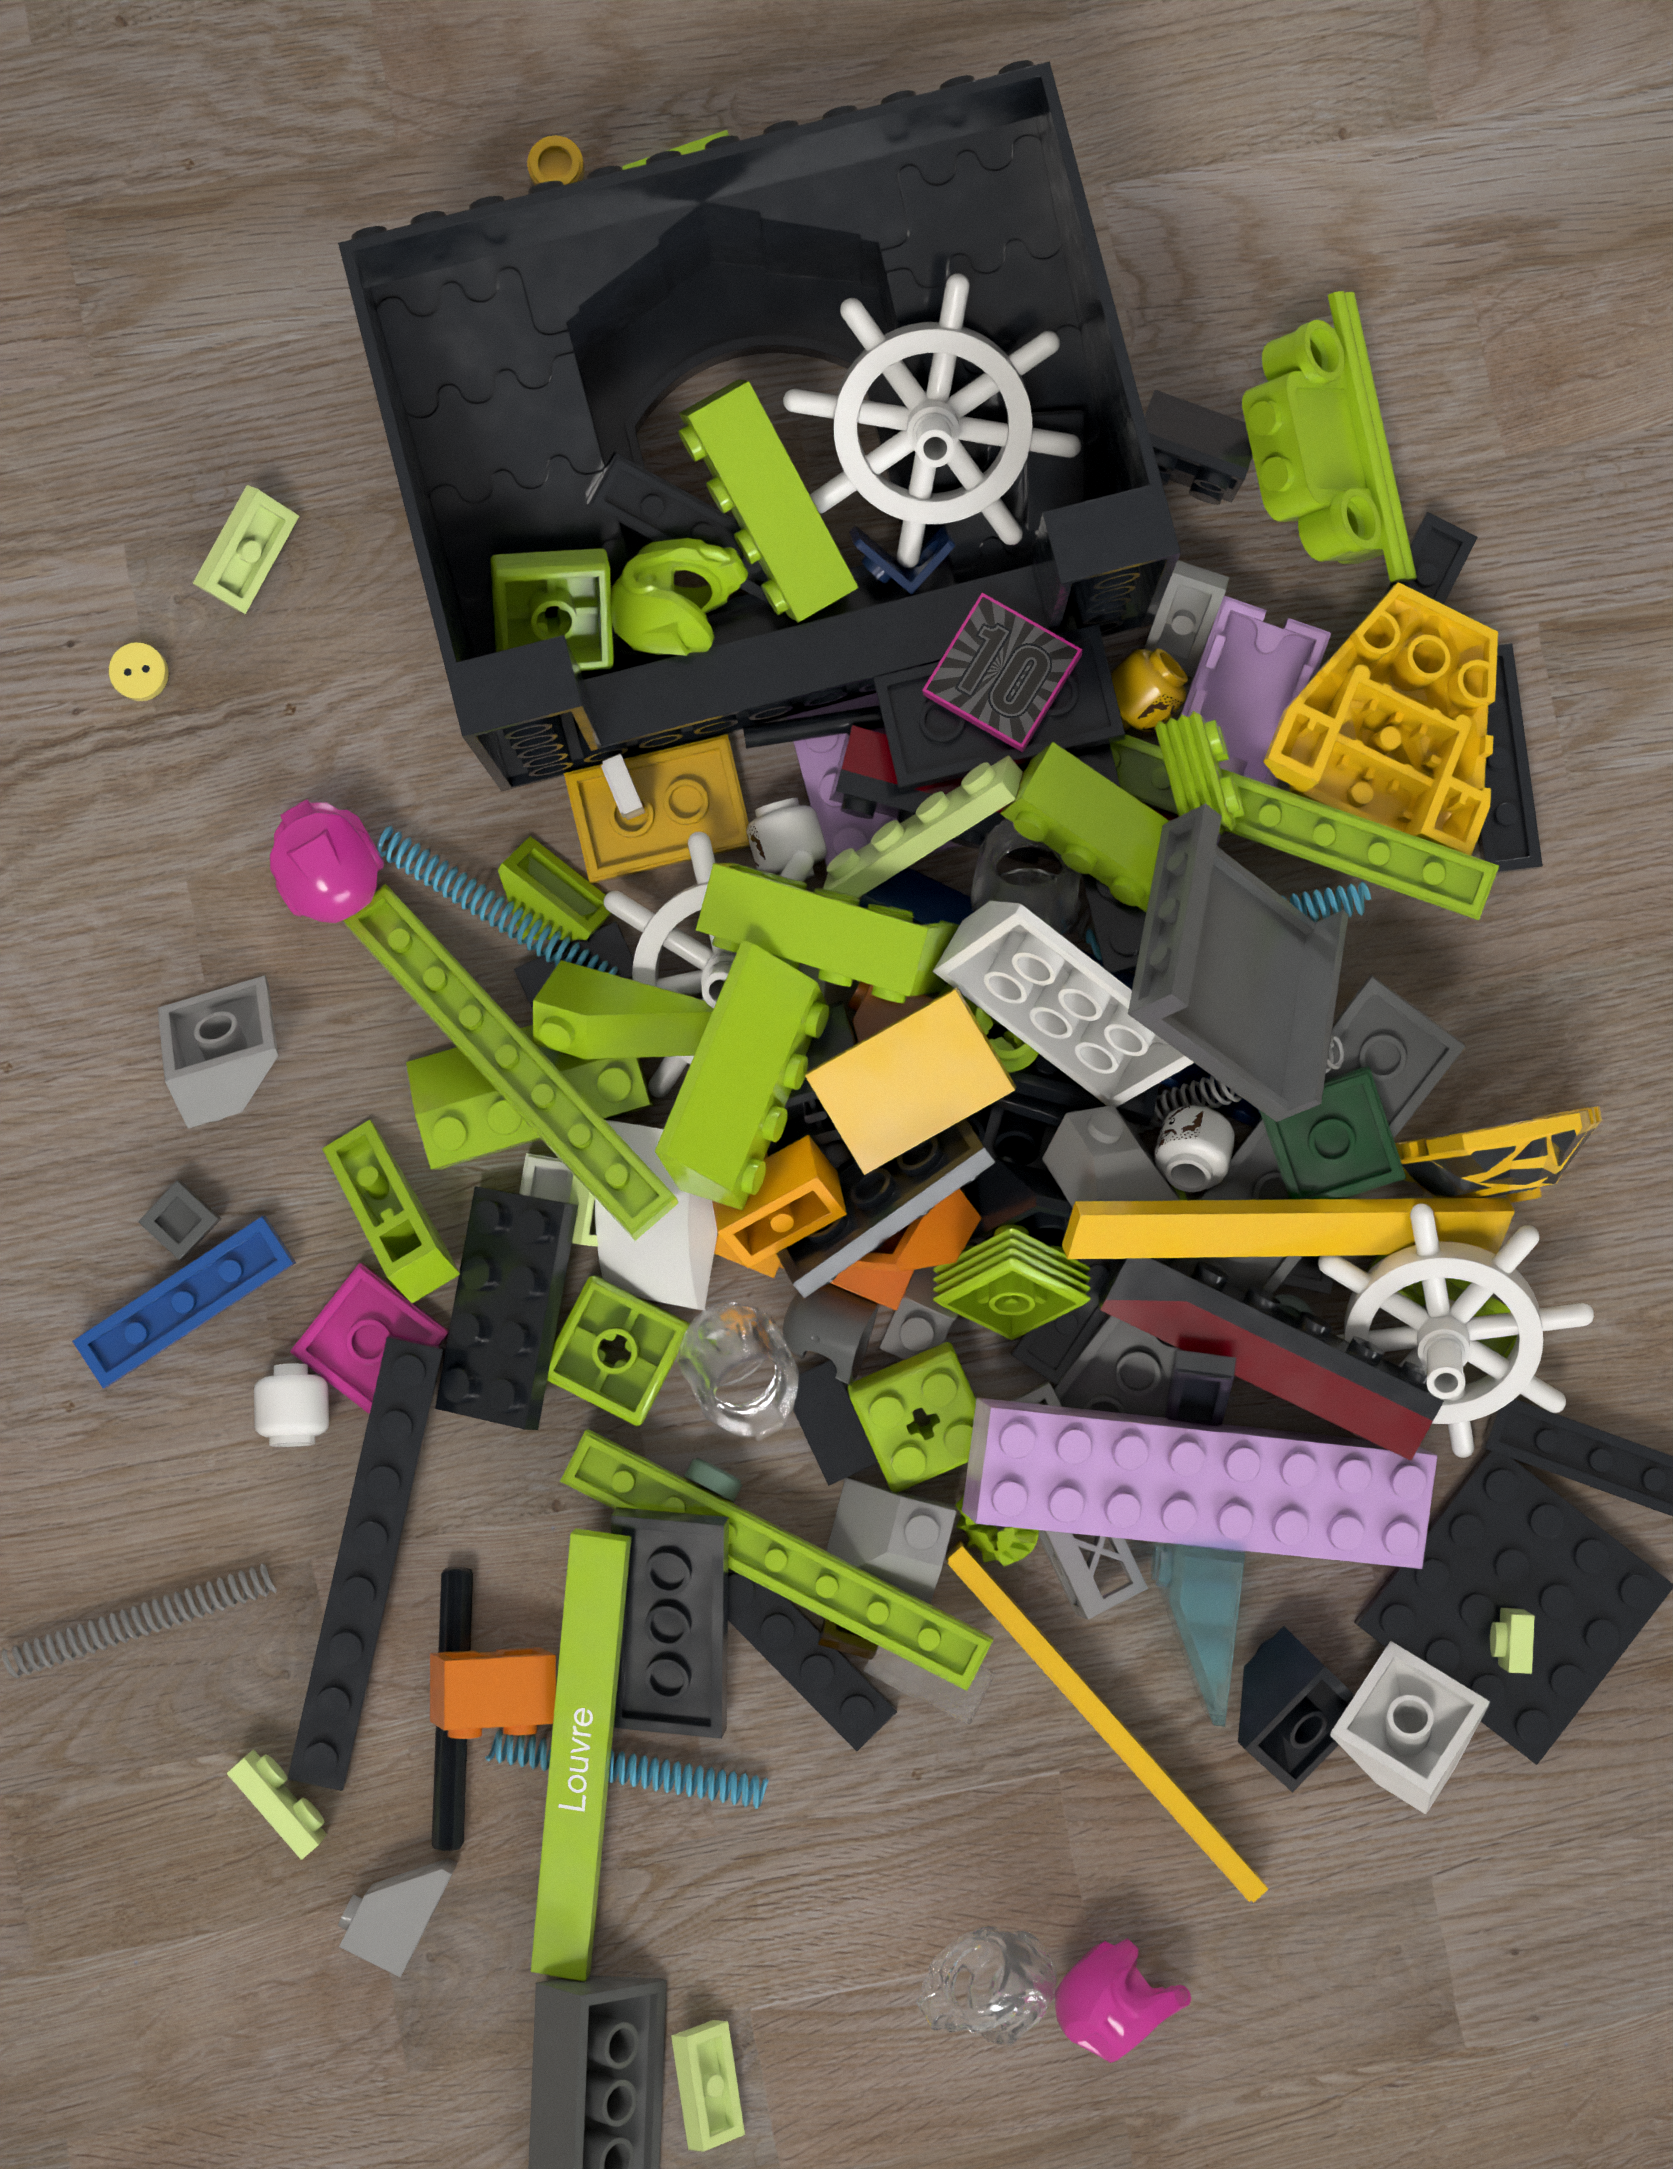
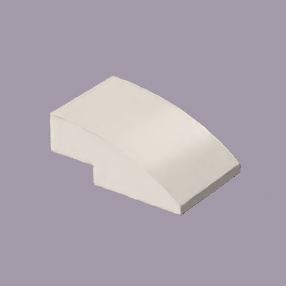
M605 1120L676 1196L679 1203L634 1241L595 1198L597 1248L602 1278L637 1298L705 1310L718 1233L712 1200L678 1189L655 1153L664 1129Z

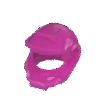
M308 799L280 815L282 821L274 833V846L270 853V870L276 879V888L290 911L298 917L304 915L319 922L337 923L355 915L366 907L373 899L377 887V872L384 867V860L360 818L347 809L339 810L327 802L311 803Z
M1128 1938L1114 1945L1103 1941L1092 1947L1065 1975L1055 1991L1056 2018L1061 2030L1071 2042L1109 2063L1123 2057L1146 2038L1161 2022L1182 2010L1191 2002V1994L1183 1985H1171L1166 1989L1163 1986L1152 1988L1146 1982L1136 1967L1139 1949Z

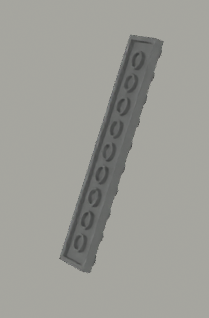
M1370 975L1333 1023L1331 1034L1340 1039L1344 1051V1060L1339 1069L1331 1068L1325 1074V1080L1369 1066L1394 1139L1466 1046L1457 1037L1373 975ZM1333 1040V1064H1336L1339 1061L1337 1045ZM1262 1116L1233 1152L1229 1170L1221 1183L1212 1188L1205 1189L1197 1200H1290ZM1302 1256L1178 1259L1196 1267L1198 1261L1206 1262L1229 1276L1227 1283L1246 1292L1250 1286H1254L1272 1295ZM1108 1315L1059 1382L1052 1388L1061 1407L1165 1418L1166 1401L1177 1350L1181 1349L1116 1317Z

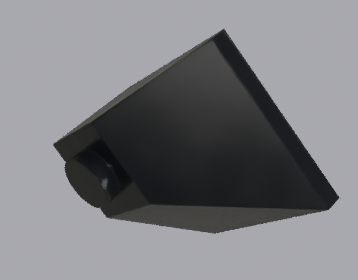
M1013 1157L994 1158L995 1163L981 1172L973 1182L965 1185L966 1198L982 1217L968 1242L979 1244L993 1237L996 1229L1001 1226L1019 1225L1029 1231V1236L1049 1246L1062 1247L1073 1208L1049 1172L1021 1165L1020 1160Z
M1283 1626L1272 1638L1267 1639L1260 1645L1256 1655L1244 1666L1238 1743L1293 1793L1339 1745L1330 1734L1355 1695Z

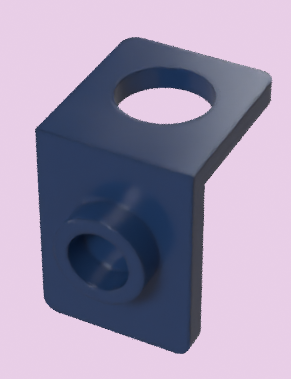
M854 526L849 532L854 545L865 554L861 559L862 564L883 583L886 584L893 578L910 594L915 592L956 545L951 533L943 526L921 549L918 563L914 567L905 568L857 526Z

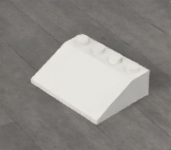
M989 901L965 918L933 970L935 974L953 988L958 987L961 994L1107 1106L1114 1105L1116 1108L1194 1063L1128 1015L1132 993L1130 988L1022 904Z

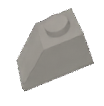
M447 1858L373 1883L363 1899L353 1894L338 1923L339 1927L347 1930L339 1947L401 1978L458 1863Z

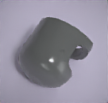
M831 1283L818 1288L806 1298H803L798 1291L785 1314L782 1328L784 1342L787 1348L801 1359L805 1357L808 1351L819 1353L831 1359L837 1369L835 1379L851 1386L856 1380L863 1364L879 1303Z

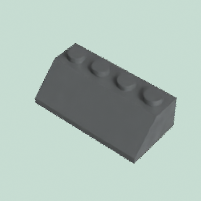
M590 1975L586 1981L559 1978L536 1982L528 2169H659L667 1980L660 1978Z

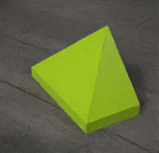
M531 836L498 869L508 902H514L512 914L514 915L518 908L523 907L524 910L521 918L516 923L517 929L520 928L527 914H533V919L524 930L522 939L530 933L534 923L538 919H542V926L533 937V940L539 939L547 925H551L552 930L545 940H551L556 931H561L559 940H564L569 936L570 940H587L612 914L604 906V898L606 896L604 893L590 884Z

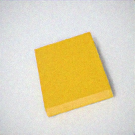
M728 734L624 759L646 812L629 820L622 817L601 765L564 773L590 884L691 861L688 839L691 834L698 831L704 832L709 836L714 855L750 847L746 831L749 822Z
M958 987L811 1069L805 1075L864 1175L1016 1089V1085Z

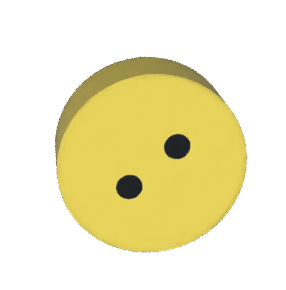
M144 643L124 645L115 652L109 664V677L114 688L125 697L134 701L153 699L163 691L168 681L169 671L166 660L157 650Z

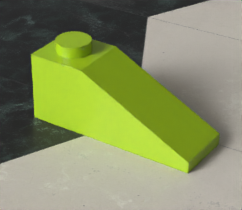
M560 960L533 1000V1043L583 1059L694 1056L714 1008L709 1006L705 1000Z
M371 1120L366 1121L322 1148L387 1278L411 1303L416 1302L460 1275L438 1230Z

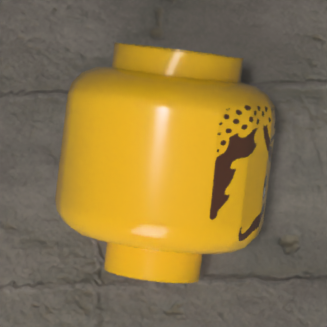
M1156 648L1153 652L1148 649H1136L1110 673L1124 730H1128L1132 726L1142 732H1153L1158 721L1164 723L1185 703L1187 693L1184 684L1188 681L1187 675L1179 663L1160 648Z

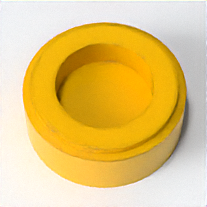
M557 135L548 136L539 140L529 152L527 167L534 185L547 181H561L564 185L582 181L584 176L582 154L577 145L570 139Z

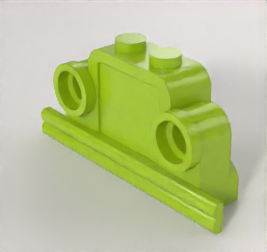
M1334 292L1327 295L1334 328L1325 321L1317 319L1301 325L1294 332L1269 341L1264 346L1262 352V366L1268 382L1246 390L1243 395L1242 409L1262 501L1266 511L1274 520L1279 522L1298 521L1301 542L1313 559L1322 562L1338 561L1341 564H1359L1384 555L1390 582L1412 581L1417 579L1355 293Z

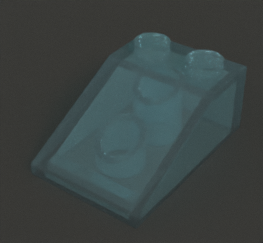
M1164 1543V1546L1155 1545L1151 1562V1580H1156V1586H1159V1592L1201 1708L1214 1726L1225 1727L1245 1552Z

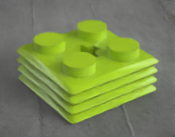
M584 549L499 554L491 557L496 652L564 635L580 671L612 668L611 582L606 550ZM559 606L557 617L546 618V608Z
M1195 711L1192 712L1189 718L1181 714L1178 721L1170 717L1167 724L1158 721L1155 730L1179 817L1206 803L1222 816L1219 834L1222 836L1225 829L1233 832L1237 826L1235 817L1245 815L1236 781L1233 782L1231 776L1224 778L1220 762L1230 759L1221 726L1217 725L1216 720L1206 722Z
M1019 1225L999 1227L996 1229L993 1237L976 1246H966L956 1263L938 1265L933 1269L934 1272L939 1274L933 1278V1281L939 1284L933 1288V1291L939 1294L933 1298V1301L1010 1340L1022 1336L1091 1300V1297L1086 1295L1091 1290L1086 1285L1091 1278L1085 1274L1090 1271V1267L1076 1259H1067L1063 1247L1049 1246L1029 1236V1231Z
M591 1276L587 1279L553 1346L547 1381L635 1426H639L644 1422L691 1329V1325L689 1322L644 1299L635 1297L599 1276ZM618 1335H621L627 1339L625 1348L631 1352V1357L629 1361L619 1359L615 1365H611L605 1361L608 1352L601 1347L602 1341L604 1339L613 1341Z
M950 1342L942 1343L856 1380L851 1386L848 1385L850 1400L892 1492H900L969 1461L976 1398ZM923 1408L927 1415L933 1414L930 1417V1424L920 1427L917 1423H912L914 1421L913 1411Z

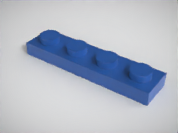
M261 1216L72 1342L102 1388H107L296 1264L267 1217Z

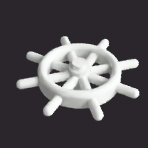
M960 273L951 275L946 282L939 322L911 324L895 329L885 335L858 299L848 298L844 300L840 306L841 316L865 349L849 367L842 380L838 394L831 395L801 389H790L783 397V404L790 412L834 419L835 446L844 471L810 494L819 514L826 512L857 490L869 503L879 510L903 520L897 560L905 568L914 567L919 561L926 524L955 522L979 512L983 513L1005 544H1017L1023 535L1022 528L1000 497L1017 479L1027 459L1028 452L1071 458L1075 457L1081 450V442L1073 434L1032 428L1030 401L1026 386L1021 377L1059 349V336L1053 331H1045L1008 356L987 337L962 326L970 283L968 278ZM933 353L927 392H924L902 359L917 354ZM957 356L972 362L985 372L950 396ZM883 373L906 407L863 400L874 380ZM999 391L1001 392L1007 408L1008 424L964 417V415ZM857 423L902 431L865 455L858 436ZM959 440L1001 446L1002 448L991 466L982 473ZM912 451H915L909 490L890 482L881 475L889 467ZM948 464L963 487L948 492L932 493L936 467Z
M698 831L691 834L688 839V847L697 884L673 896L656 914L620 891H610L604 898V906L609 912L642 932L633 961V981L687 996L702 993L703 998L701 1000H705L709 1006L714 1008L737 953L713 946L714 936L709 935L713 949L711 950L675 927L687 916L701 910L713 863H716L709 836L704 832ZM805 850L795 852L780 876L803 882L813 867V856ZM663 946L700 970L659 978V959ZM800 963L798 970L817 981L823 996H825L827 981L818 978L820 969ZM694 1056L664 1057L649 1081L648 1090L651 1095L657 1098L665 1097L687 1063L691 1064Z
M1417 1204L1410 1212L1415 1245L1390 1254L1374 1265L1368 1272L1363 1271L1341 1256H1320L1318 1266L1324 1274L1353 1291L1346 1309L1344 1334L1336 1336L1348 1342H1351L1354 1336L1360 1337L1376 1345L1383 1352L1414 1348L1399 1366L1402 1367L1404 1362L1407 1361L1428 1370V1390L1434 1396L1444 1400L1432 1424H1448L1452 1451L1456 1456L1466 1458L1473 1453L1475 1447L1470 1421L1498 1411L1513 1401L1519 1394L1549 1412L1557 1413L1564 1409L1566 1405L1564 1394L1534 1376L1543 1351V1331L1587 1326L1593 1321L1594 1311L1591 1306L1585 1303L1539 1309L1534 1292L1521 1273L1515 1269L1539 1242V1232L1535 1227L1531 1225L1520 1227L1501 1250L1494 1254L1483 1248L1465 1243L1439 1242L1432 1208L1427 1204ZM1445 1278L1472 1282L1456 1301L1449 1300ZM1422 1281L1426 1304L1420 1306L1398 1291L1408 1285ZM1493 1293L1511 1311L1510 1313L1473 1317ZM1379 1308L1409 1325L1369 1331L1371 1322ZM1517 1335L1514 1347L1507 1358L1477 1341ZM1468 1361L1488 1375L1465 1385L1463 1366Z

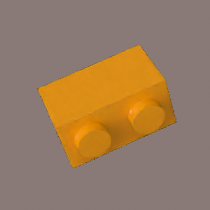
M809 1135L763 1160L766 1163L763 1183L757 1194L749 1195L743 1210L712 1201L717 1232L747 1268L847 1215L838 1172Z

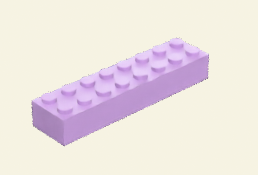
M977 1398L962 1512L976 1524L1422 1569L1437 1455L1419 1447L1410 1461L1366 1439L1227 1424L1212 1426L1168 1420V1418Z

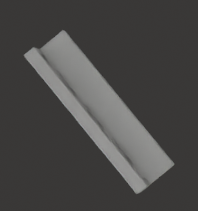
M1047 1382L1010 1400L1032 1404L1043 1400L1045 1405L1061 1407L1051 1384ZM1039 1530L1038 1537L1076 1615L1089 1620L1148 1589L1125 1539L1108 1537L1115 1551L1112 1552L1103 1548L1106 1539L1103 1536H1096L1092 1545L1075 1539L1072 1533ZM1079 1547L1091 1551L1087 1564ZM1100 1554L1119 1560L1129 1580L1128 1583L1103 1596L1093 1578Z

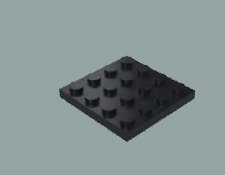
M1487 1449L1429 1524L1422 1569L1397 1566L1354 1623L1383 1646L1387 1647L1390 1641L1394 1642L1490 1701L1481 1722L1534 1764L1538 1765L1672 1591L1673 1583L1515 1460ZM1501 1608L1524 1609L1535 1616L1532 1674L1509 1673L1498 1665V1657H1492L1491 1626L1493 1622H1500Z

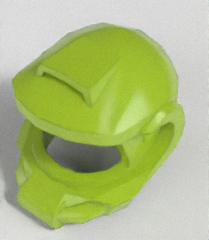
M691 538L652 542L643 547L634 558L627 562L622 575L611 588V621L614 631L637 651L657 655L673 654L684 656L693 652H707L712 646L715 637L705 613L727 603L728 596L739 589L741 584L747 579L748 571L737 551L730 547L723 549L720 546L709 545L702 540ZM682 570L697 573L704 577L710 585L698 588L680 587L674 585V573Z

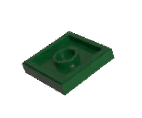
M1369 1066L1325 1080L1321 1104L1276 1122L1260 1111L1290 1200L1343 1199L1406 1179Z

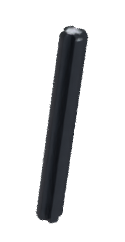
M448 1567L441 1573L438 1653L471 1650L473 1572L469 1568ZM436 1726L432 1846L434 1849L441 1851L459 1850L464 1843L467 1739L448 1737V1730L444 1731Z

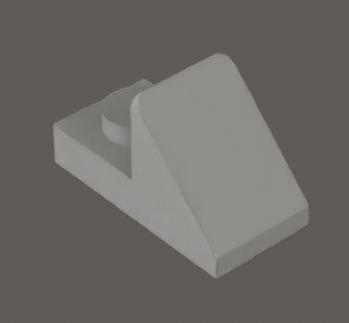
M1177 561L1151 625L1144 649L1153 652L1156 648H1160L1166 651L1179 663L1186 675L1193 678L1230 577Z
M936 1266L915 1269L913 1271L898 1310H895L880 1343V1349L905 1360L944 1343L952 1322L956 1320L958 1314L933 1301V1298L939 1295L933 1291V1288L939 1285L933 1281V1278L939 1275L933 1271Z

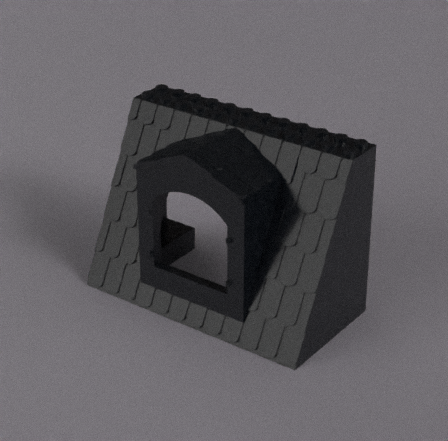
M1030 60L1013 62L1001 68L998 75L975 80L974 76L971 75L958 76L942 83L939 90L916 95V92L912 90L899 91L883 98L880 105L857 110V107L852 105L837 107L827 111L821 120L802 125L793 120L778 122L767 127L763 131V135L743 140L733 135L719 137L708 142L704 150L681 155L679 151L660 152L649 157L645 165L622 170L620 166L598 168L590 172L586 180L564 185L561 181L543 182L531 187L527 195L505 200L502 196L484 197L472 202L469 205V210L446 215L443 211L425 212L413 217L410 225L387 230L384 226L366 227L353 233L351 240L338 243L461 734L501 791L564 776V773L601 765L603 764L602 761L621 754L623 759L740 731L743 730V726L787 719L788 716L877 693L873 677L940 662L981 593L986 594L1054 634L1099 624L1101 637L1103 638L1152 625L1181 552L1050 61L1034 65ZM956 273L965 275L970 283L962 326L987 337L1008 356L1045 331H1053L1059 336V349L1021 377L1026 386L1031 412L1081 410L1084 413V502L1043 512L1039 530L1028 531L1025 527L1023 466L1017 479L1000 497L1022 528L1023 535L1017 544H1005L982 512L955 522L926 524L921 549L943 526L951 533L956 545L913 594H910L893 578L886 584L883 583L864 565L849 568L859 587L858 589L800 622L788 617L785 612L777 615L770 604L752 594L728 599L727 603L721 607L705 613L715 637L712 646L707 652H693L684 656L673 654L657 655L637 651L615 633L613 625V666L610 669L580 671L564 635L496 652L491 557L493 555L604 549L607 552L612 588L613 584L622 575L627 562L634 558L643 547L655 542L591 507L586 502L614 451L645 468L637 438L638 431L663 399L696 374L716 364L738 357L766 353L805 355L823 359L849 369L865 348L841 316L840 306L844 300L848 298L858 299L884 335L911 324L939 322L946 282L951 275ZM933 353L917 354L902 359L924 392H927ZM957 356L950 396L985 372L972 362ZM883 373L874 380L866 392L868 401L906 407ZM999 391L964 415V417L1008 424L1007 408L1001 392ZM875 426L879 445L902 431ZM959 440L982 473L991 466L1002 448L1001 446ZM912 451L886 470L890 482L909 490L915 451ZM948 464L936 467L932 493L948 492L963 487ZM899 519L900 527L902 529L903 520ZM559 606L547 607L545 611L546 618L557 617Z

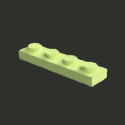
M1009 755L992 766L988 762L978 765L964 777L961 785L946 795L942 791L934 793L921 803L915 815L902 823L893 820L885 824L874 834L871 842L855 852L853 848H849L837 855L827 867L828 875L823 889L838 891L859 898L1016 800L1023 772Z

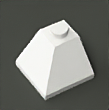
M1390 1641L1332 1729L1330 1736L1376 1784L1422 1813L1427 1814L1455 1770L1490 1701Z

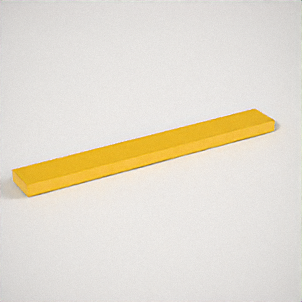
M1508 1198L1075 1201L1062 1247L1067 1259L1390 1255L1415 1245L1410 1212L1417 1204H1427L1434 1213L1439 1242L1465 1243L1497 1254L1515 1210Z
M961 1540L946 1552L947 1564L1249 1902L1252 1901L1253 1903L1260 1898L1268 1888L1258 1873L978 1559L966 1548Z

